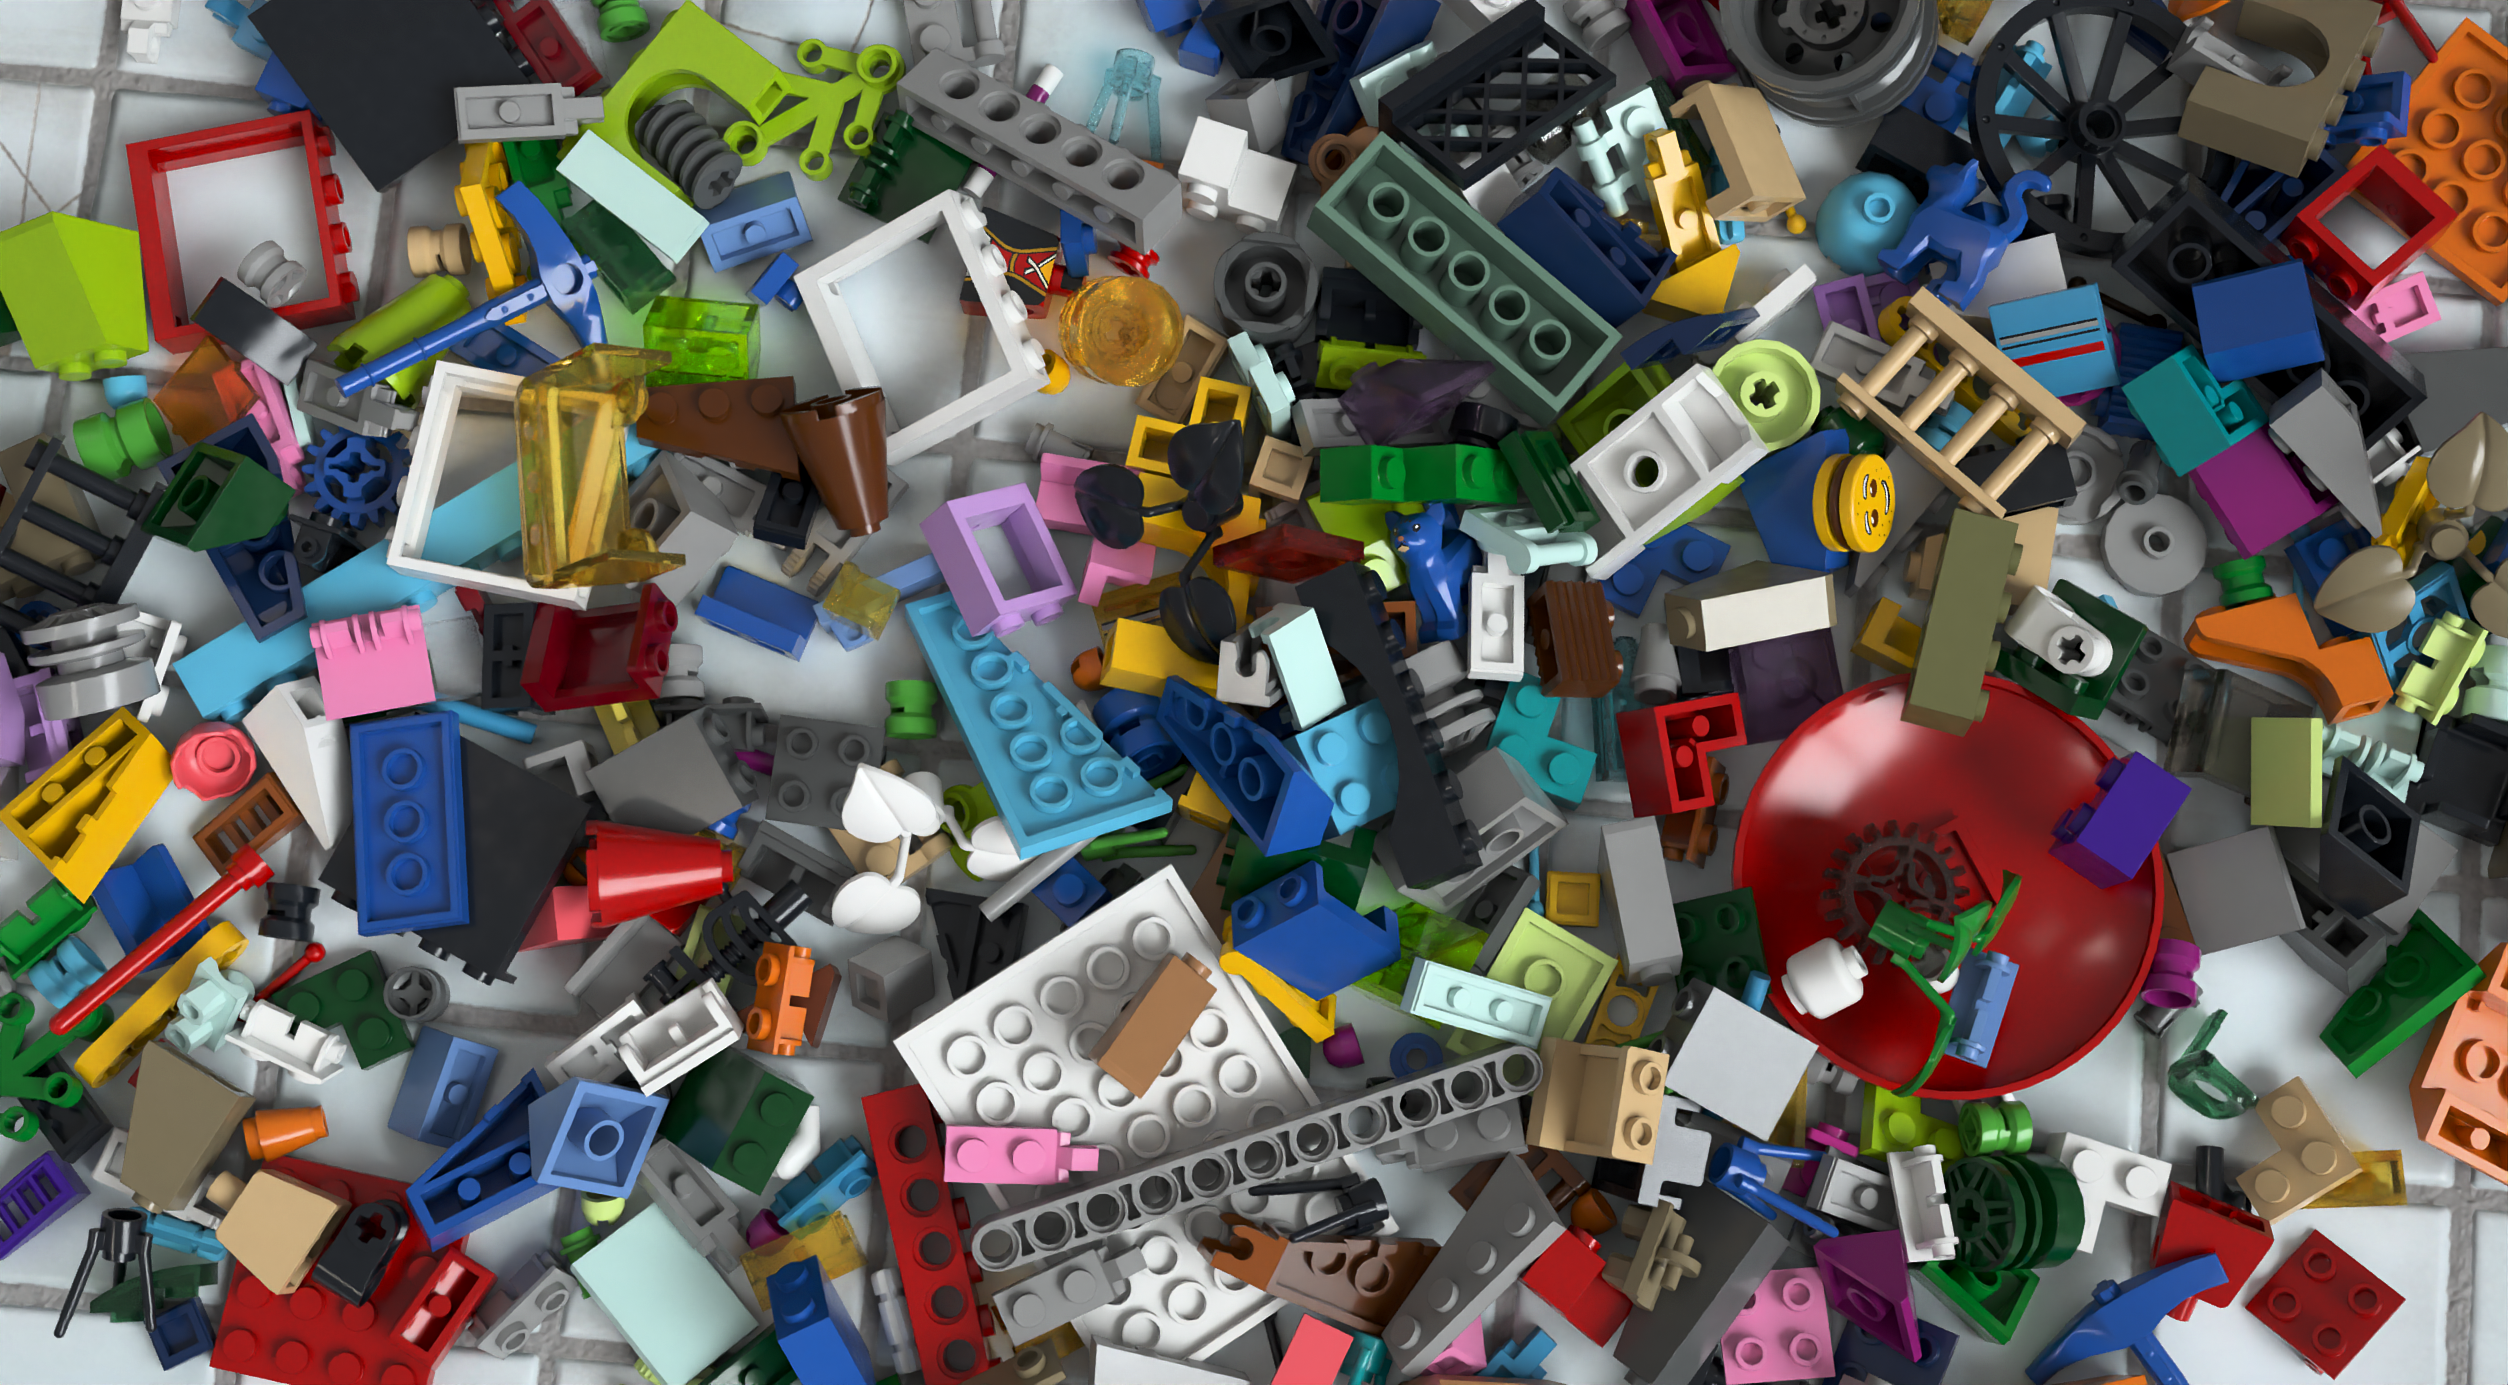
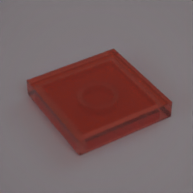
M1286 523L1213 547V565L1217 566V568L1290 584L1317 577L1351 560L1357 563H1361L1364 560V542Z

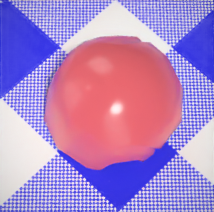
M202 722L180 736L171 755L170 767L174 784L178 789H187L202 801H209L219 797L234 796L250 785L258 760L252 740L242 730L226 722Z

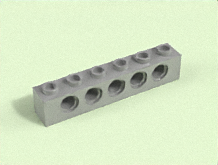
M935 47L896 83L900 110L914 118L913 127L1144 256L1183 217L1181 181L1176 179L1170 172L1150 165L1134 156L1128 149L1108 142L1092 133L1086 126L1075 124L1052 111L1044 103L1035 102L1011 89L1005 82L998 79L995 80L971 67L961 58H955Z

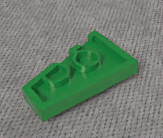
M2419 907L2408 922L2412 928L2397 947L2391 944L2387 947V962L2380 968L2368 985L2361 986L2346 1000L2319 1036L2329 1050L2356 1079L2487 977L2478 964Z

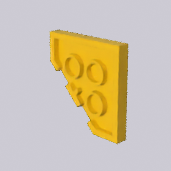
M503 142L464 144L466 158L465 161L459 164L461 182L460 185H455L454 194L460 215L462 217L469 216L474 230L470 233L472 252L477 263H485L489 275L485 279L488 300H491L527 282L525 275L516 276V273L521 272L519 249L522 248L521 236L511 217L494 198L508 188V181L512 180ZM527 312L505 322V326L526 322Z

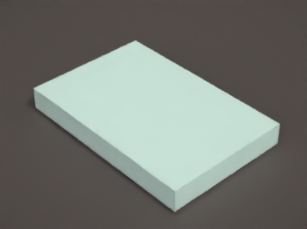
M655 1202L575 1261L569 1268L662 1385L688 1384L759 1326V1323L706 1257H703L696 1248H692Z

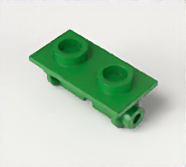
M54 877L26 901L27 907L38 915L31 921L19 910H16L0 923V958L4 957L10 978L16 980L27 969H31L39 961L45 960L51 949L68 934L76 933L87 925L92 914L98 910L92 894L83 904L62 882Z

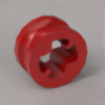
M1118 241L1120 248L1118 251H1111L1107 256L1108 260L1117 269L1131 278L1147 282L1150 277V273L1147 271L1150 266H1157L1160 257L1152 249L1144 256Z

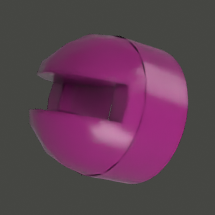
M1352 1022L1336 1027L1334 1035L1323 1041L1324 1056L1331 1065L1337 1068H1352L1365 1063Z
M766 1208L761 1209L751 1220L746 1229V1240L756 1255L769 1257L782 1251L794 1238V1235L781 1227L777 1222L779 1218L773 1211Z

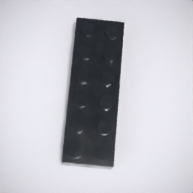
M2189 171L2113 246L2111 267L2202 345L2192 284L2291 261V259ZM2306 273L2325 360L2248 377L2242 380L2273 405L2322 368L2357 405L2366 450L2368 451L2428 398L2424 375Z

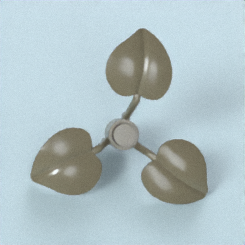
M2479 412L2462 429L2444 441L2430 459L2426 473L2427 485L2436 500L2446 506V508L2430 509L2418 520L2416 532L2420 541L2412 545L2414 552L2408 566L2403 569L2399 553L2390 546L2373 545L2353 552L2343 559L2322 582L2313 603V608L2317 614L2359 632L2380 633L2388 631L2402 623L2414 607L2415 591L2406 579L2413 577L2417 573L2423 555L2428 552L2433 558L2443 561L2452 560L2460 556L2487 582L2478 588L2470 599V607L2474 617L2489 632L2508 639V558L2499 564L2495 575L2490 572L2467 547L2469 535L2460 521L2461 518L2471 517L2476 507L2490 512L2502 511L2508 507V432L2485 412Z

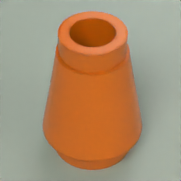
M322 1105L316 1107L256 1110L255 1116L243 1119L245 1141L252 1161L265 1158L268 1163L318 1141L320 1138L329 1136Z

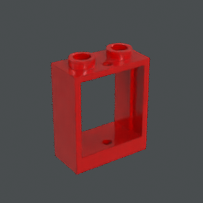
M2380 144L2299 212L2279 241L2288 249L2294 259L2302 258L2303 264L2326 284L2332 295L2340 300H2344L2354 311H2357L2434 245L2459 214ZM2356 188L2411 238L2374 270L2319 221L2320 218Z

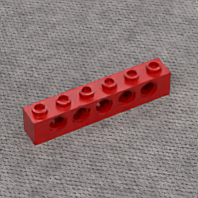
M920 1083L861 1097L925 1385H958L1002 1363L1003 1360L1001 1357L992 1359L988 1337L996 1335L993 1314L989 1303L980 1305L975 1283L984 1281L982 1267L977 1264L972 1251H968L963 1230L972 1228L968 1205L964 1196L956 1198L953 1183L944 1182L945 1145L939 1124L944 1123ZM911 1126L921 1128L927 1138L925 1150L914 1158L906 1156L899 1146L902 1132ZM921 1179L931 1180L939 1191L936 1205L927 1211L917 1208L911 1199L912 1188ZM933 1232L944 1234L951 1244L950 1255L941 1264L929 1261L923 1252L924 1240ZM952 1286L960 1291L963 1297V1307L957 1316L947 1317L937 1310L935 1296L941 1287ZM954 1340H965L973 1346L976 1357L970 1369L958 1370L949 1363L947 1350Z

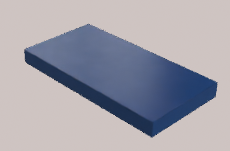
M453 710L349 724L358 935L371 937L469 924L459 714Z

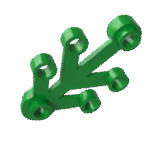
M15 992L2 996L0 998V1022L3 1023L0 1032V1098L42 1100L62 1108L74 1106L80 1100L83 1093V1085L78 1078L65 1072H56L48 1078L29 1077V1075L76 1038L89 1043L95 1042L114 1023L112 1008L104 1002L68 1033L55 1035L49 1031L19 1054L26 1025L34 1017L35 1006L29 998ZM20 1003L18 1013L11 1018L12 1008ZM67 1082V1091L59 1098L58 1091ZM14 1106L7 1109L4 1113H0V1135L17 1142H26L37 1133L39 1118L34 1112L20 1106ZM24 1117L23 1126L15 1132L14 1127L17 1120Z

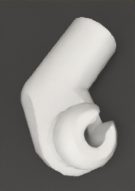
M809 1106L771 1175L772 1177L784 1180L798 1177L819 1156L821 1151L820 1106Z

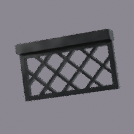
M1526 0L1379 98V133L1383 131L1397 144L1403 142L1441 174L1465 191L1616 87L1617 75L1544 21L1545 7L1535 0ZM1545 43L1559 54V59L1528 58V55ZM1503 72L1522 73L1521 84H1493L1490 81ZM1527 73L1558 74V85L1527 84ZM1564 74H1586L1594 81L1587 86L1564 85ZM1465 98H1484L1483 110L1452 109V107ZM1489 99H1521L1520 111L1489 110ZM1526 100H1557V106L1549 112L1526 111ZM1426 124H1445V136H1422L1417 130ZM1451 124L1483 125L1482 137L1451 136ZM1488 125L1520 126V132L1511 138L1488 137ZM1450 152H1481V158L1464 169L1450 158Z

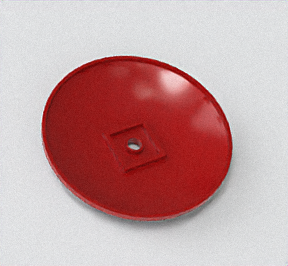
M1911 673L1898 674L1867 683L1839 696L1802 722L1779 745L1754 783L1739 820L1733 848L1732 890L1752 887L1773 994H1768L1766 997L1775 1011L1793 1032L1818 1045L1816 1053L1831 1064L1862 1081L1888 1091H1893L1913 1079L1929 1058L1934 1047L1940 1012L1901 967L1890 962L1895 952L1868 938L1869 932L1887 901L1891 899L1916 914L1920 913L1929 919L1954 926L1953 917L1955 915H1959L1983 901L1989 900L1992 902V907L1987 917L1988 920L2000 901L2003 886L2002 870H2008L2021 875L2020 889L2012 908L2006 915L1995 937L1982 951L1984 953L1994 951L2009 957V962L2019 965L1987 1068L1944 1054L1927 1081L1910 1095L1912 1097L1935 1100H1974L2001 1096L2036 1085L2056 1076L2077 1063L2108 1036L2135 1001L2154 959L2163 921L2164 878L2159 843L2157 841L2132 880L2100 889L2049 854L2048 851L2056 840L2050 834L2051 830L2061 815L2068 808L2075 811L2083 801L2087 804L2092 802L2100 790V787L2094 784L2098 774L2112 757L2117 758L2107 744L2078 717L2065 713L2021 685L1984 675L1981 689L1990 691L1985 715L1982 722H1972L1964 737L1900 721ZM1930 873L1943 875L1950 884L1949 897L1942 903L1930 900L1924 892V880ZM1936 932L1939 935L1954 940V936ZM1829 937L1835 939L1845 949L1853 945L1864 960L1868 975L1861 978L1864 994L1859 1001L1825 1019H1818L1809 1012L1802 1015L1797 1011L1783 987L1781 977L1787 974L1786 963L1792 955ZM1972 942L1970 948L1974 949L1977 943ZM1910 955L1908 960L1912 962L1914 957ZM1953 988L1950 991L1939 994L1947 1004L1949 1003Z

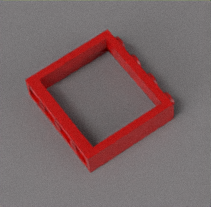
M310 109L126 144L155 341L173 355L226 344L198 324H189L166 174L167 171L305 145L329 298L272 308L270 310L286 321L291 322L299 330L356 320L353 302L360 300V292L353 271H348L345 254L352 252V242L345 222H340L338 205L344 203V193L338 175L336 173L332 174L330 156L336 155L335 139L330 127L324 126Z

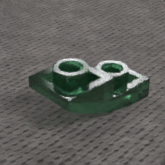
M218 1263L184 1265L154 1271L153 1282L156 1309L164 1308V1288L165 1298L199 1297V1286L218 1284ZM140 1276L125 1281L90 1302V1313L110 1312V1323L144 1321Z

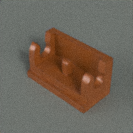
M1233 1212L1221 1213L1219 1218L1227 1225H1234L1232 1231L1236 1235H1232L1229 1238L1230 1245L1222 1244L1219 1239L1203 1236L1197 1251L1209 1265L1260 1290L1266 1291L1290 1240L1275 1226L1265 1221L1261 1226Z

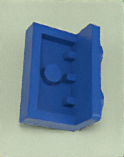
M2405 71L2362 75L2354 92L2344 91L2343 95L2348 96V100L2337 125L2327 124L2324 130L2329 131V136L2324 149L2331 151L2336 148V144L2353 142L2360 146L2375 147L2380 144H2386L2387 139L2407 137L2411 76Z

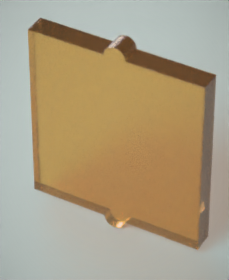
M205 336L153 399L173 425L172 433L181 436L188 446L243 418L261 397L240 371L241 363L233 361L213 336Z

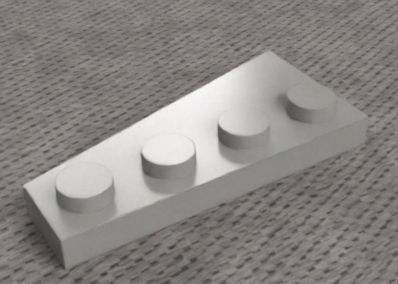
M1509 1152L1381 1334L1400 1372L1412 1379H1415L1567 1230L1524 1160L1512 1152Z

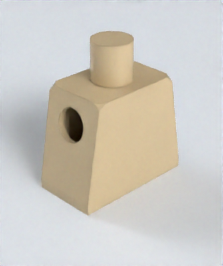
M259 1169L252 1176L248 1184L225 1170L214 1180L206 1194L207 1199L228 1212L215 1232L216 1239L276 1295L290 1294L296 1291L353 1205L345 1199L273 1169Z

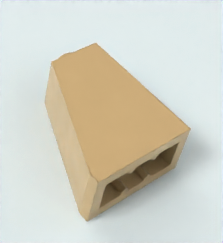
M2048 506L2002 519L2019 524L2015 543L2023 545L2015 576L2007 574L2004 591L2012 593L2011 604L2007 614L2009 616H2013L2034 585L2041 586L2046 590L2048 588L2059 508ZM1944 533L1926 537L1915 547V551H1908L1903 569V581L1910 582L1908 598L1928 601Z

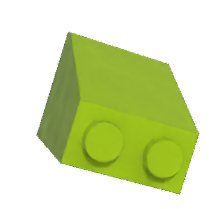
M54 211L0 232V291L35 369L58 373L61 380L82 381L91 378L93 371L102 368L126 366L128 364L127 359L149 352L139 232Z

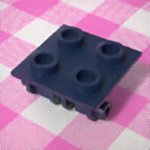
M1917 1318L1922 1356L1914 1363L1848 1320L1833 1356L1836 1376L1824 1378L1822 1385H1839L1843 1374L1864 1382L1868 1373L1892 1385H1941L1960 1335Z

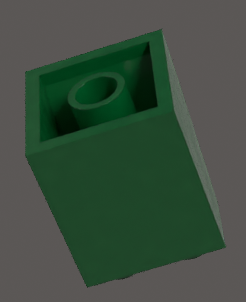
M728 1046L687 1072L662 1117L656 1132L712 1172L760 1196L814 1096L803 1084Z

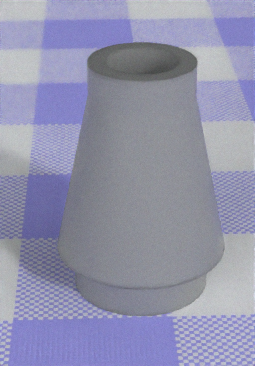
M1648 623L1641 627V638L1629 686L1634 690V698L1644 704L1664 705L1671 703L1676 699L1677 691L1682 686L1674 645L1670 644L1669 630L1667 624Z

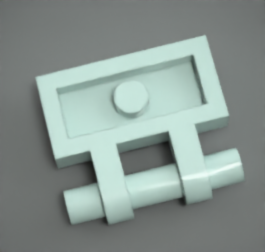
M1641 84L1599 107L1606 124L1605 127L1596 130L1591 117L1581 118L1572 124L1578 139L1575 147L1580 160L1587 161L1595 183L1592 185L1593 191L1597 197L1605 202L1608 214L1612 218L1619 217L1629 210L1623 196L1627 188H1632L1636 199L1643 202L1649 199L1644 180L1646 176L1644 175L1643 165L1651 162L1647 157L1643 135L1659 128L1668 130L1652 88L1646 84ZM1612 146H1615L1623 166L1614 172L1606 155V152Z

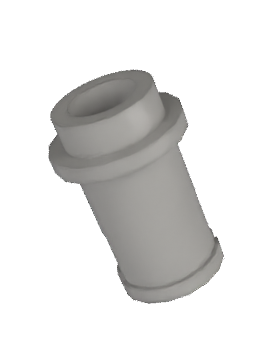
M1037 423L1025 446V451L1032 454V460L1036 462L1039 461L1043 453L1091 460L1095 449L1054 431V425L1048 423L1046 426Z

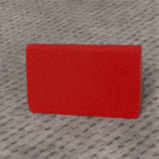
M449 1245L384 1339L435 1372L472 1319V1316L477 1312L497 1283L498 1277L495 1273Z

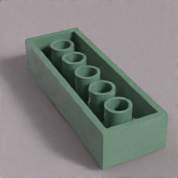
M1383 131L1379 133L1314 205L1306 225L1544 429L1623 337L1621 333Z

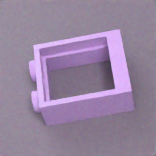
M1025 482L946 501L919 524L972 637L992 631L997 638L1017 631L1025 625V622L1033 620L1035 626L1047 624L1063 615L1064 612L1061 606L1078 594ZM1001 525L1033 593L1004 600L972 532Z

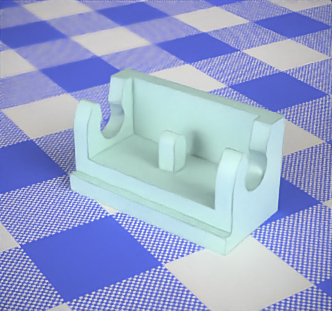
M1280 602L1273 607V610L1249 625L1248 629L1251 637L1255 638L1261 635L1263 643L1268 644L1289 704L1279 712L1283 724L1291 721L1294 730L1305 731L1347 704L1313 607Z

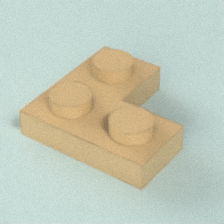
M2299 1076L2252 1104L2281 1150L2235 1179L2258 1215L2269 1220L2271 1226L2364 1171L2303 1079Z

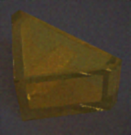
M2401 1149L2351 1151L2364 1171L2300 1209L2408 1205Z

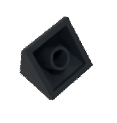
M1214 0L1202 12L1201 21L1240 79L1274 78L1275 81L1339 61L1340 54L1306 0Z

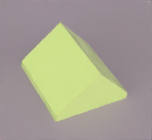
M2251 717V825L2322 828L2323 718Z

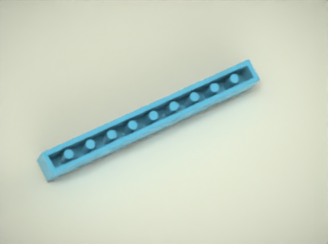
M632 393L624 397L634 411L612 501L619 495L618 489L635 479L637 480L662 451L661 449L640 445L636 429L635 396ZM588 418L434 509L421 559L482 571L498 560L508 562L519 557L528 550L529 545L527 543L544 533L554 535L569 527L596 418ZM383 539L302 587L307 618L261 643L256 640L247 622L244 621L172 665L201 716L212 722L221 721L232 725L242 721L253 709V705L260 702L276 685L299 680V678L312 670L318 669L315 648L313 649L309 634V627H311L312 623H317L319 620L324 619L329 621L351 617L352 614H368L369 611L379 612L401 608L402 605L413 606L419 604L422 614L437 604V596L456 586L400 575L386 564L389 541Z

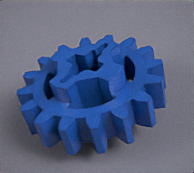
M338 426L340 432L333 435L330 431L323 428L320 434L325 441L322 447L309 445L307 451L316 457L315 464L302 466V472L314 478V481L304 486L305 492L311 497H320L314 504L315 509L322 514L331 512V517L343 522L342 526L350 519L351 526L358 531L364 530L367 519H370L379 528L385 527V513L390 511L396 516L399 514L400 507L397 505L396 499L397 489L401 478L404 475L408 476L409 465H411L413 458L410 455L409 449H404L409 439L400 431L392 434L390 429L388 430L387 438L360 435ZM377 443L388 449L393 462L380 459V450L377 448ZM365 464L372 469L369 470V473H362L365 469ZM355 473H362L360 474L358 481L351 477L354 476ZM331 484L343 487V496L347 499L346 503L338 500L331 488Z

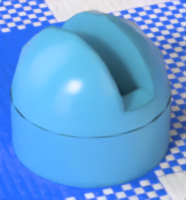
M2052 114L2040 118L2055 121ZM2015 135L2023 151L2037 158H2043L2046 155V151L2052 153L2058 147L2060 141Z
M145 375L117 376L102 380L105 398L108 404L115 410L120 405L148 396Z

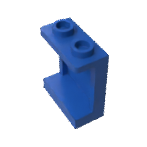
M1310 861L1236 900L1231 906L1233 949L1252 959L1316 1001L1401 959L1397 914L1383 905L1364 916L1360 915L1325 891L1323 868L1315 861Z

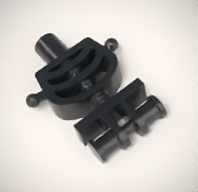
M793 879L763 906L746 890L732 897L728 884L722 883L723 894L716 895L722 904L707 914L702 925L704 941L712 955V961L708 960V964L703 965L704 968H699L676 945L669 953L685 969L687 974L678 980L666 967L667 962L663 959L643 979L645 982L650 981L663 995L659 1000L664 1006L671 1000H676L684 995L682 991L694 980L700 985L712 977L715 982L720 983L721 978H725V974H730L743 983L757 986L756 977L746 975L737 970V963L741 964L742 959L745 960L748 957L757 964L760 955L754 952V948H758V944H763L764 941L798 946L784 929L814 902ZM738 908L743 921L747 925L745 927L746 930H741V934L737 933L731 919L732 911ZM749 908H752L757 912L758 919L754 918L753 920V918L750 915ZM722 918L723 927L731 941L728 942L729 945L724 946L725 949L719 950L714 940V926ZM771 932L776 933L782 941L777 942L771 939ZM726 997L734 1011L737 1012L738 1009Z

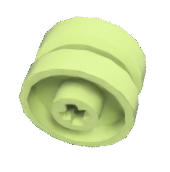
M1755 339L1735 345L1717 360L1712 369V372L1770 451L1756 463L1800 442L1809 432L1819 413L1821 388L1814 368L1799 351L1780 341ZM1751 400L1758 401L1760 404L1755 406Z

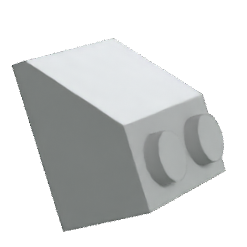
M662 450L610 510L604 538L625 587L641 594L643 584L656 583L665 596L674 603L675 607L679 605L687 594L696 589L700 579L720 557L730 550L733 542L739 536L725 504L671 453Z

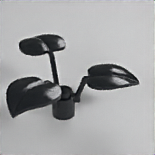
M1236 419L1217 423L1192 424L1180 429L1171 438L1167 452L1170 473L1180 487L1189 490L1187 496L1178 501L1152 507L1142 506L1144 486L1140 478L1129 469L1116 464L1093 466L1083 471L1077 477L1074 484L1076 502L1087 527L1097 540L1108 547L1127 549L1138 543L1144 534L1142 517H1154L1182 510L1183 519L1191 529L1206 532L1205 538L1179 574L1180 585L1169 586L1161 592L1159 610L1163 626L1171 640L1189 656L1213 665H1219L1221 641L1229 635L1236 633L1235 610L1230 596L1216 581L1203 576L1191 580V575L1213 542L1223 536L1221 526L1237 518L1243 510L1244 502L1240 491L1244 469V447L1241 421Z

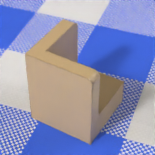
M1266 435L1249 482L1248 496L1259 498L1260 493H1264L1298 505L1308 475L1311 474L1315 456L1304 457L1300 446Z

